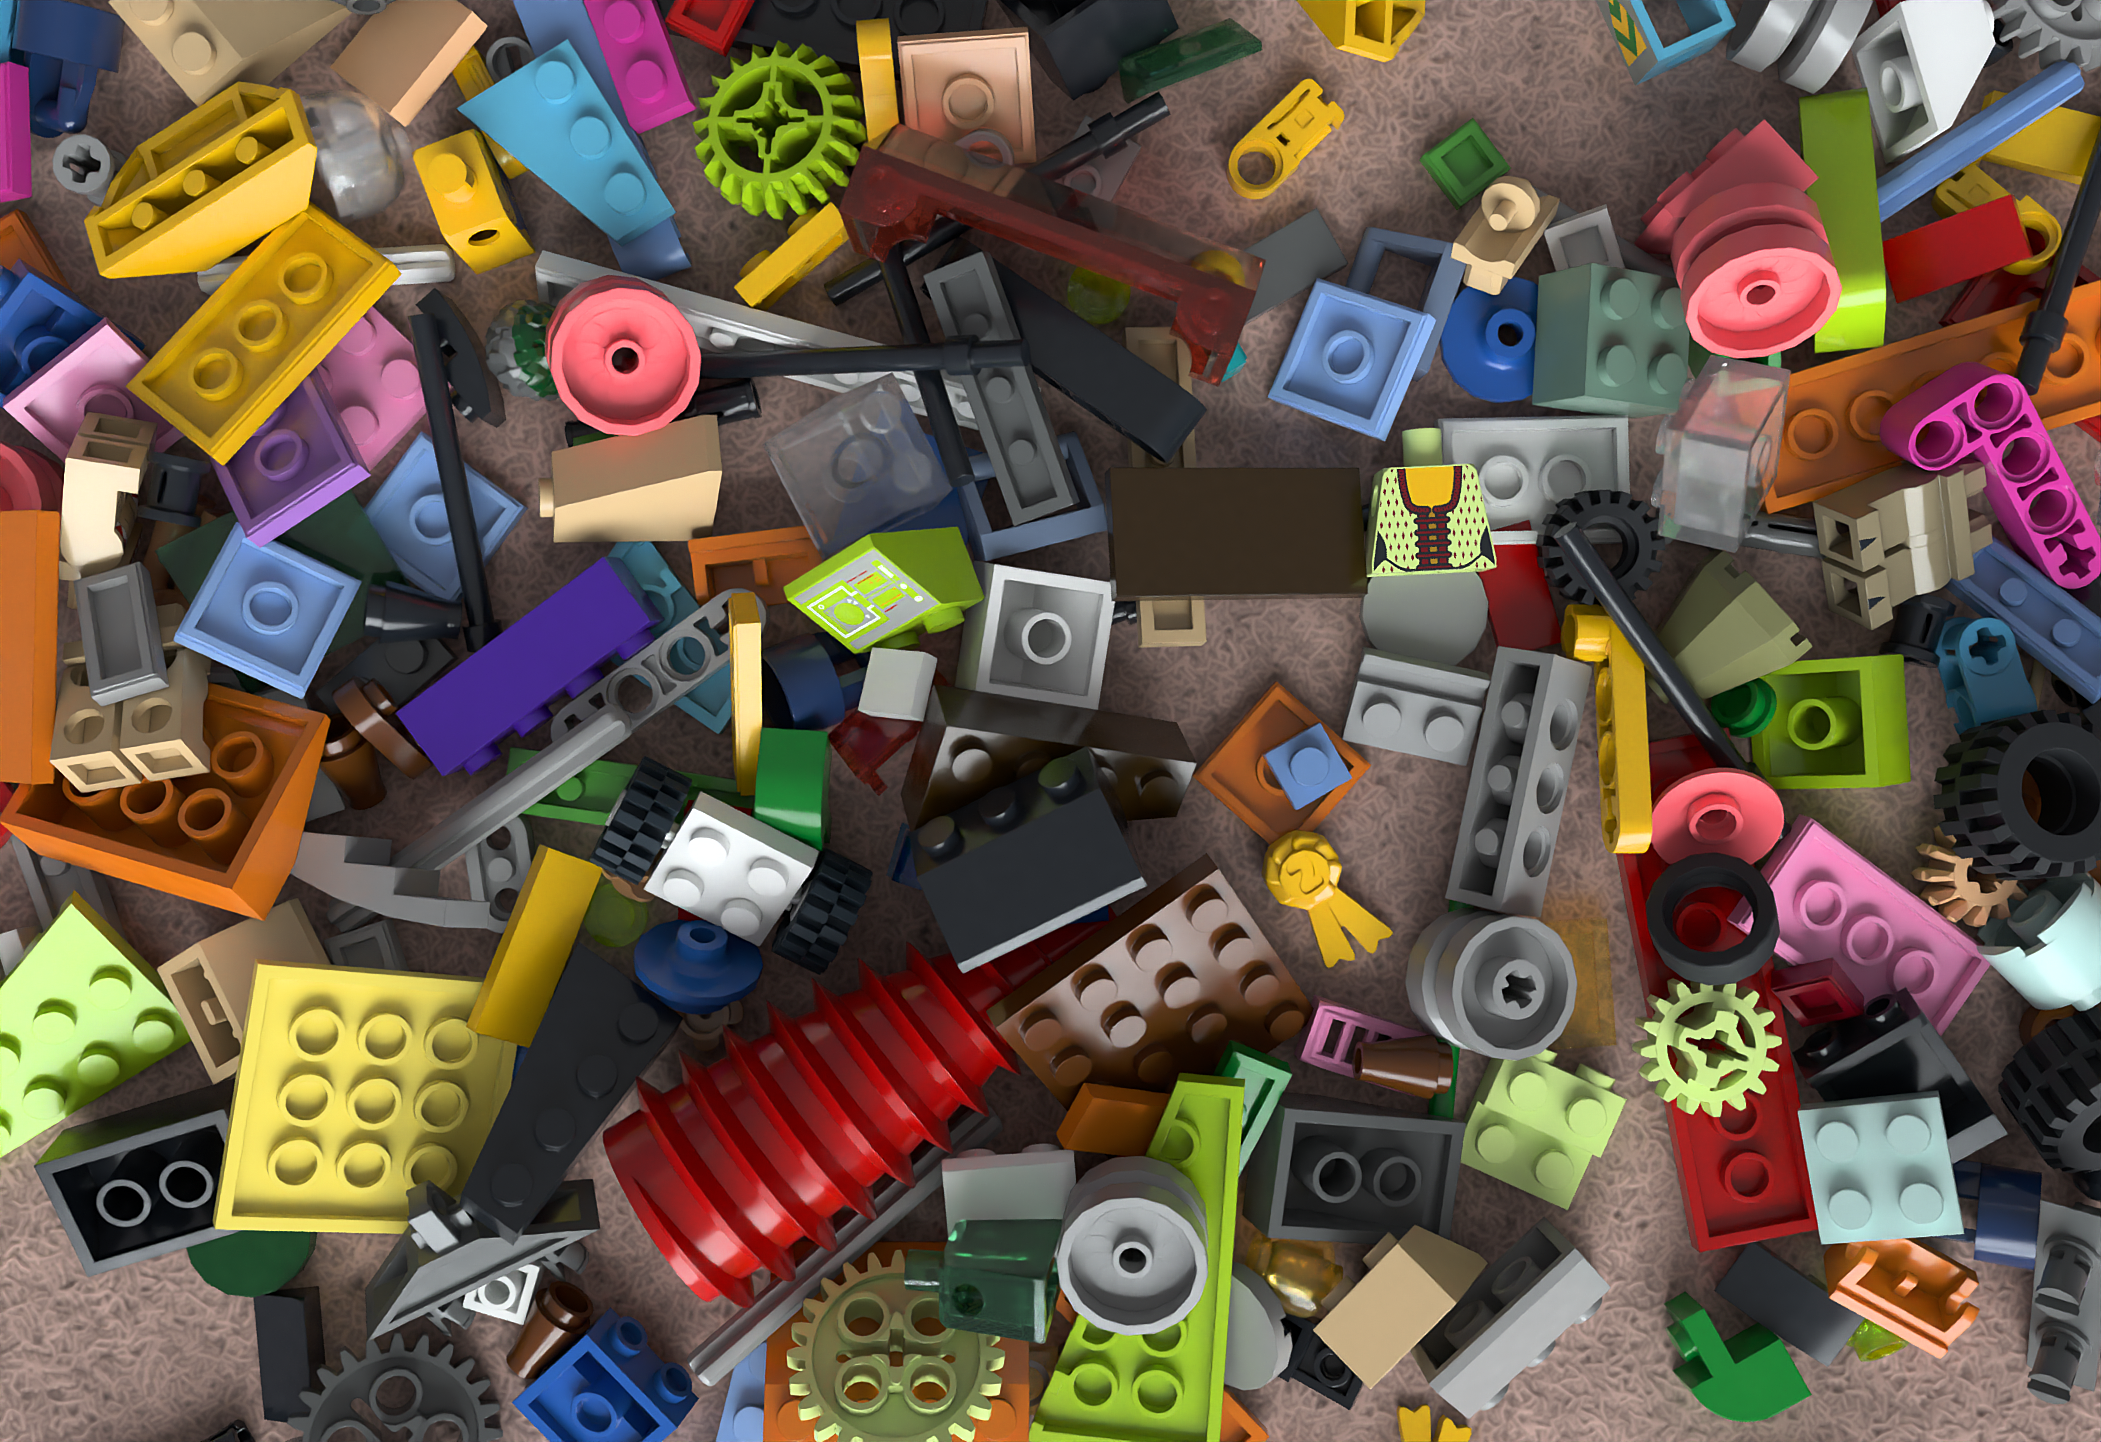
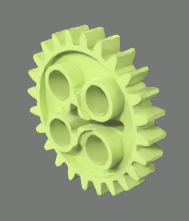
M896 1250L892 1258L891 1267L882 1268L879 1259L873 1252L868 1254L867 1272L859 1274L850 1263L846 1262L843 1264L844 1284L839 1286L825 1277L820 1281L821 1295L825 1302L822 1303L814 1299L805 1298L803 1301V1315L810 1323L798 1322L792 1324V1340L801 1346L787 1350V1366L800 1371L789 1378L790 1394L798 1396L807 1395L798 1404V1416L801 1421L820 1416L814 1427V1439L817 1442H822L834 1434L838 1435L837 1442H952L951 1435L953 1433L967 1442L974 1440L976 1428L969 1416L981 1420H989L992 1404L983 1395L993 1396L1000 1394L1002 1378L991 1371L1003 1368L1005 1351L990 1347L1000 1341L1001 1331H997L998 1334L985 1329L958 1327L960 1320L956 1323V1320L946 1319L952 1302L955 1304V1309L966 1308L970 1304L975 1281L972 1278L963 1281L955 1287L951 1284L953 1264L947 1263L935 1275L928 1272V1254L923 1253L917 1260L915 1267L911 1268L905 1267L902 1251ZM967 1286H969V1288H970V1295H969L968 1300L966 1301V1299H967V1297H968V1288H967ZM972 1303L968 1308L963 1310L969 1309L974 1303ZM957 1312L958 1315L954 1314L955 1317L963 1316L961 1312ZM868 1317L878 1322L880 1328L871 1335L859 1336L849 1331L847 1326L856 1318ZM932 1317L943 1322L946 1330L939 1335L926 1336L916 1331L913 1325L922 1318ZM990 1326L989 1328L992 1329V1330H994V1329H997L998 1327H996V1326ZM889 1352H903V1366H890ZM842 1354L851 1358L845 1363H839L836 1360ZM946 1355H952L956 1360L949 1364L941 1358ZM863 1381L874 1385L878 1389L879 1394L869 1402L858 1403L847 1398L844 1392L853 1383ZM929 1381L942 1386L947 1394L938 1402L926 1403L917 1399L912 1390L920 1383Z

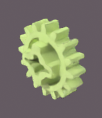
M1673 978L1668 980V990L1671 996L1664 1000L1650 994L1647 1001L1656 1011L1652 1019L1636 1017L1635 1020L1637 1026L1648 1032L1647 1040H1640L1632 1044L1634 1052L1650 1059L1649 1062L1645 1063L1638 1070L1640 1075L1650 1082L1660 1080L1654 1093L1667 1102L1677 1097V1107L1692 1115L1701 1103L1704 1112L1713 1117H1720L1722 1101L1724 1100L1740 1111L1745 1109L1746 1102L1742 1092L1749 1088L1763 1095L1767 1089L1758 1078L1761 1070L1778 1071L1779 1064L1766 1057L1767 1048H1774L1782 1044L1781 1037L1764 1030V1027L1775 1018L1773 1011L1763 1007L1753 1008L1757 1003L1759 994L1747 987H1742L1736 991V983L1708 986L1691 981V988H1688L1681 981ZM1695 1006L1692 1013L1676 1020L1684 1011ZM1738 1020H1740L1743 1026L1745 1044L1736 1030ZM1691 1037L1697 1040L1701 1038H1714L1715 1042L1727 1048L1725 1051L1712 1048V1050H1699L1698 1046L1686 1041V1038ZM1667 1044L1671 1045L1678 1059L1674 1070L1668 1058ZM1733 1071L1728 1077L1719 1081L1720 1077Z

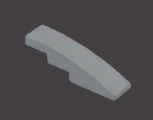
M303 832L296 862L290 874L334 898L397 919L440 927L488 928L490 902L438 897L441 870L390 866L391 839Z

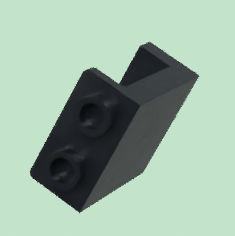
M1906 987L1894 994H1884L1870 1000L1864 1005L1863 1015L1855 1016L1835 1028L1828 1027L1813 1033L1806 1039L1801 1048L1792 1052L1803 1077L1811 1088L1817 1090L1825 1102L1938 1091L1952 1164L2008 1134L1985 1098Z

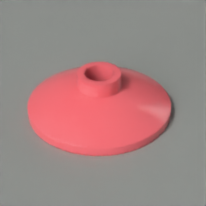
M1735 768L1705 769L1675 781L1657 798L1652 807L1651 842L1659 856L1670 865L1690 855L1713 852L1741 858L1751 865L1766 855L1778 841L1784 825V811L1777 792L1761 777Z

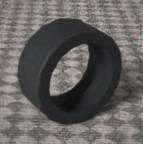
M1713 852L1690 855L1668 866L1653 883L1646 902L1648 930L1653 944L1665 965L1684 979L1708 986L1733 984L1757 973L1773 955L1780 934L1774 893L1761 872L1741 858ZM1721 886L1736 890L1745 896L1752 908L1753 924L1750 933L1741 943L1725 951L1705 953L1690 949L1679 940L1673 929L1672 916L1675 907L1686 895L1700 888Z

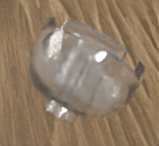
M333 89L300 96L317 146L315 169L318 168L326 189L331 190L333 198H329L328 201L336 220L345 227L368 220L385 212L398 199L403 188L405 178L402 161L413 158L412 148L404 126L397 120L388 122L379 106L358 92Z

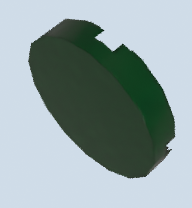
M243 1230L193 1245L186 1249L190 1263L207 1284L227 1295L253 1298L277 1291L304 1270L315 1250L317 1232Z

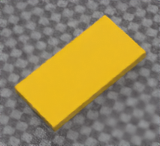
M309 201L306 210L276 227L125 387L224 466L402 273L393 262Z

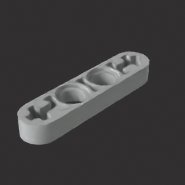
M732 588L718 594L562 708L554 717L551 725L552 742L574 728L571 720L575 716L584 721L602 707L595 703L596 699L603 696L605 705L617 704L624 713L628 714L632 721V735L730 663L729 631L719 638L720 641L728 645V650L719 655L714 640L699 628V624L708 618L710 628L716 630L729 620V612L726 607L728 606V598H731V593H747L751 591L743 588ZM755 593L761 622L762 639L767 634L770 626V611L766 602ZM684 637L697 639L705 650L703 666L697 672L690 675L679 673L670 661L672 646ZM632 675L644 677L650 683L653 693L650 705L638 713L627 711L618 699L620 684Z

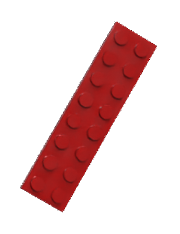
M1722 727L1727 736L1730 738L1729 728ZM1693 733L1648 741L1652 807L1660 794L1675 781L1697 771L1717 768ZM1651 842L1645 853H1616L1647 1018L1652 1019L1656 1011L1647 1001L1650 994L1667 1000L1671 996L1668 990V980L1676 979L1683 982L1688 988H1691V981L1684 979L1665 965L1653 944L1648 930L1646 915L1647 899L1653 883L1670 866L1659 856ZM1721 886L1700 888L1686 895L1677 904L1672 916L1673 929L1679 940L1690 949L1705 953L1725 951L1741 943L1747 937V934L1727 919L1743 895L1736 890ZM1772 956L1757 973L1736 982V991L1742 987H1747L1759 994L1757 1003L1753 1008L1763 1007L1773 1011L1775 1018L1764 1027V1030L1782 1038L1781 1045L1767 1048L1766 1057L1779 1064L1778 1071L1761 1070L1758 1076L1767 1091L1763 1095L1749 1088L1742 1092L1746 1108L1741 1111L1731 1106L1726 1100L1722 1101L1720 1117H1713L1704 1112L1701 1103L1692 1115L1677 1107V1097L1670 1102L1663 1100L1691 1246L1699 1253L1818 1230L1798 1117V1109L1801 1103L1782 1004L1770 989L1772 971H1775ZM1695 1006L1684 1011L1676 1020L1692 1013ZM1738 1020L1736 1030L1745 1044L1743 1026L1740 1020ZM1691 1037L1686 1038V1041L1698 1046L1699 1050H1712V1048L1725 1051L1727 1048L1715 1042L1714 1038H1701L1700 1040ZM1667 1044L1668 1058L1674 1070L1678 1059L1671 1045ZM1733 1071L1720 1077L1719 1081L1728 1077Z

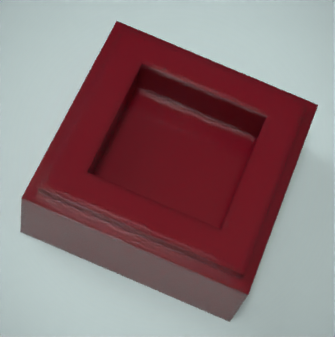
M1833 957L1772 971L1770 989L1802 1027L1863 1015V994Z

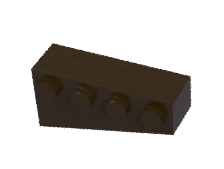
M934 684L900 794L909 829L912 832L936 817L945 816L984 797L995 788L1004 787L1043 768L1054 759L1065 757L1087 746L1120 798L1127 821L1176 817L1197 762L1177 722Z

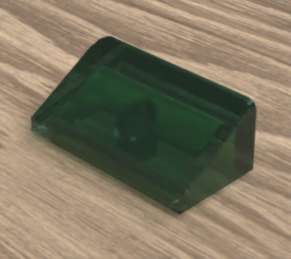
M1228 18L1124 57L1117 62L1123 98L1127 104L1149 97L1158 91H1165L1238 63L1262 51V42L1236 21Z

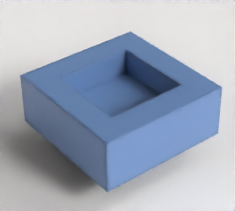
M1316 722L1262 754L1295 810H1299L1352 779L1320 722Z

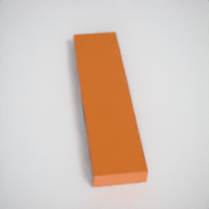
M0 511V782L51 784L54 780L55 766L49 759L56 718L60 516L59 512Z

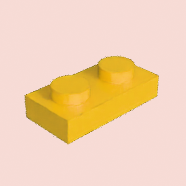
M832 202L820 212L816 207L808 210L807 214L800 215L789 227L787 233L790 238L772 254L767 249L759 252L743 266L739 273L742 280L734 288L750 308L766 312L853 236L848 220Z

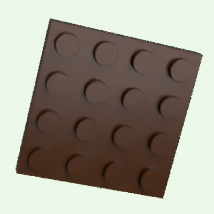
M1206 853L989 1008L986 1013L995 1029L1062 1106L1069 1111L1084 1083L1171 1094L1179 1073L1212 1076L1230 1040L1267 1054L1285 1040L1298 1034L1307 1025L1314 1008L1219 868ZM1105 1154L1109 1158V1160L1118 1156L1112 1154Z

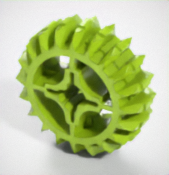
M778 40L771 56L762 47L753 44L751 61L743 64L738 58L730 56V68L733 73L726 79L722 76L711 75L712 85L716 88L717 93L714 97H698L699 107L707 117L692 122L695 134L702 140L694 149L697 158L706 166L704 169L705 177L715 188H720L721 195L731 205L738 206L742 203V207L750 215L757 217L766 209L773 219L783 221L789 205L799 216L807 214L809 200L814 197L821 204L828 205L831 200L830 194L826 190L834 182L838 186L849 187V178L842 171L844 166L862 165V156L853 145L868 140L867 130L859 122L865 116V109L860 99L854 96L856 93L854 91L856 89L855 85L847 74L839 73L840 69L833 59L826 57L825 54L818 58L814 50L803 43L793 53L787 43H782ZM797 91L808 92L820 97L823 104V115L812 116L807 109H802L796 100ZM749 146L754 153H758V157L764 162L763 173L752 172L743 168L739 156V147Z

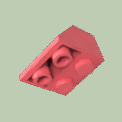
M1765 119L1746 136L1738 128H1735L1705 156L1707 159L1691 174L1686 171L1656 199L1658 202L1640 218L1647 228L1634 244L1647 253L1671 255L1674 234L1686 216L1714 194L1742 184L1776 182L1799 188L1805 192L1819 177Z

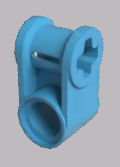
M1954 617L1947 619L1935 653L1941 658L1937 668L1946 692L1948 709L1951 707L1955 708L1959 720L1958 723L1954 724L1956 732L1960 735L1968 728L1981 726L1983 722L2037 711L2036 697L2026 679L2016 647L2015 636L2010 627L2003 621L1991 617L1976 619ZM1989 636L1996 637L1998 642L1990 641ZM1976 642L1978 643V645L1973 646L1971 649H1969L1970 645H1973ZM1947 649L1955 650V654H1949Z

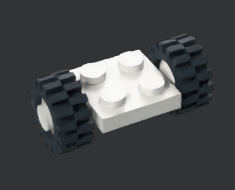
M644 756L625 790H622L616 800L589 862L638 885L651 866L655 855L662 847L665 850L651 871L644 890L704 920L721 926L730 933L757 946L761 945L785 910L784 918L775 933L776 937L773 940L771 951L817 975H820L821 972L824 973L829 963H832L837 956L840 945H844L851 925L854 926L859 916L857 915L858 910L864 905L867 897L865 894L872 882L870 880L873 875L872 871L826 847L818 855V850L702 791L698 794L681 824L673 822L689 792L692 779Z

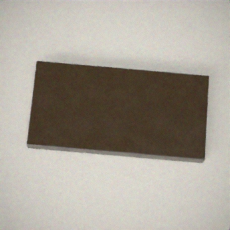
M1110 467L1105 472L1111 601L1361 598L1368 594L1359 468Z

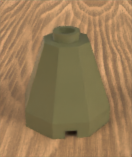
M1716 547L1696 564L1655 631L1657 637L1702 700L1791 665L1813 647L1806 637L1797 633L1800 631L1798 626L1746 570L1739 574L1731 565L1735 560L1724 549ZM1647 669L1645 671V682L1667 704L1670 700Z

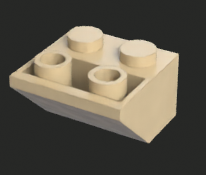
M298 898L288 900L271 908L265 921L251 917L197 942L156 968L214 1085L235 1077L237 1074L255 959L331 965Z

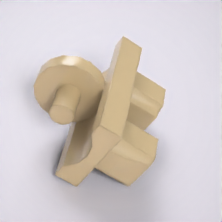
M1503 176L1490 183L1482 196V204L1453 242L1451 258L1467 264L1463 282L1472 288L1492 295H1499L1507 284L1508 279L1513 278L1555 217L1560 198L1551 195L1538 197L1531 183L1523 178Z

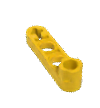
M1569 604L1565 609L1564 621L1561 627L1562 650L1566 653L1567 659L1593 661L1603 842L1609 853H1645L1649 848L1652 837V802L1644 664L1604 607H1600L1599 604Z

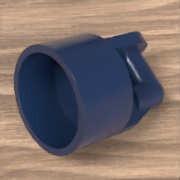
M18 0L12 48L25 51L23 66L29 68L30 133L44 138H54L63 133L78 134L86 128L90 100L96 85L98 69L115 73L119 71L125 21L119 15L64 0Z
M828 632L804 633L762 649V703L774 727L778 729L821 731L843 722L845 712L859 706L871 652L854 654ZM855 658L861 669L838 677L834 666Z
M1967 1160L1957 1161L1952 1164L1958 1198L1978 1201L1976 1230L1964 1228V1234L1929 1237L1974 1244V1260L2034 1270L2042 1172Z

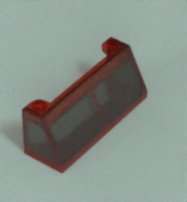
M899 123L862 146L838 210L854 252L885 263L889 250L901 241L914 239L926 244L937 214L1176 302L1178 303L1176 316L1169 335L1182 339L1190 352L1191 367L1188 376L1219 387L1234 354L1266 262L1265 259Z

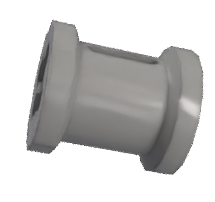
M86 134L73 135L64 139L56 148L52 159L53 172L57 180L66 189L81 195H87L91 202L100 206L103 203L110 183L114 179V171L118 173L127 161L123 154L109 149L99 139ZM70 163L79 167V172L72 170Z

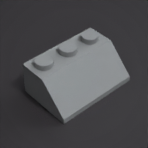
M1543 1217L1472 1283L1459 1302L1410 1350V1353L1429 1385L1442 1398L1470 1419L1477 1411L1488 1410L1499 1403L1508 1391V1383L1526 1366L1534 1367L1543 1362L1553 1351L1556 1344L1555 1339L1573 1323L1580 1324L1592 1317L1602 1304V1296L1611 1287L1583 1255Z

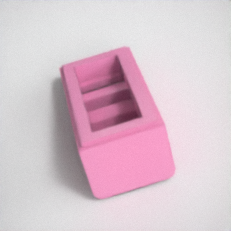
M1314 994L1311 1003L1314 1009L1307 1025L1302 1029L1294 1055L1299 1061L1354 1078L1353 1061L1345 1057L1356 1026L1366 1029L1362 1042H1376L1379 1033L1389 1036L1388 1040L1430 1034ZM1336 1019L1343 1021V1025L1332 1054L1323 1051V1047L1332 1021ZM1365 1081V1082H1368V1083H1371V1084H1375V1085H1378V1086H1381V1087H1385V1088H1388V1089H1391V1090H1394V1091H1398V1092H1401V1093H1404V1094L1411 1095V1096H1414V1097H1415V1095H1412V1094H1409V1093H1405V1092H1402V1091H1399V1090H1396V1089H1392V1088H1389V1087H1386V1086H1382V1085H1379V1084H1376V1083H1373V1082Z

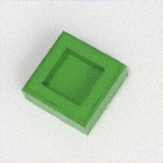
M1474 118L1470 119L1422 155L1419 160L1456 210L1460 209L1484 191L1490 183L1504 176L1511 169Z

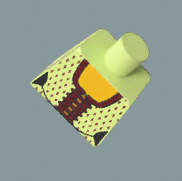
M1419 428L1402 431L1404 467L1383 468L1374 474L1365 538L1367 577L1483 572L1496 568V554L1475 465H1443L1440 428Z

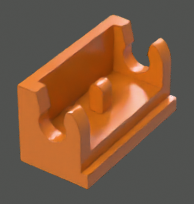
M817 524L688 540L698 605H705L718 594L732 588H743L756 593L766 602L767 606L791 603L787 600L783 587L826 561L823 530Z
M1916 1238L1836 1243L1823 1256L1830 1299L1939 1359L1948 1352V1346L1971 1326L1979 1313V1308L1969 1302H1965L1958 1308L1961 1301L1968 1298L1979 1284L1976 1271Z

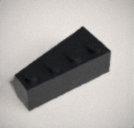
M578 942L461 1193L459 1207L514 1246L636 1087V1075L643 1078L673 1039L683 1017L582 943Z

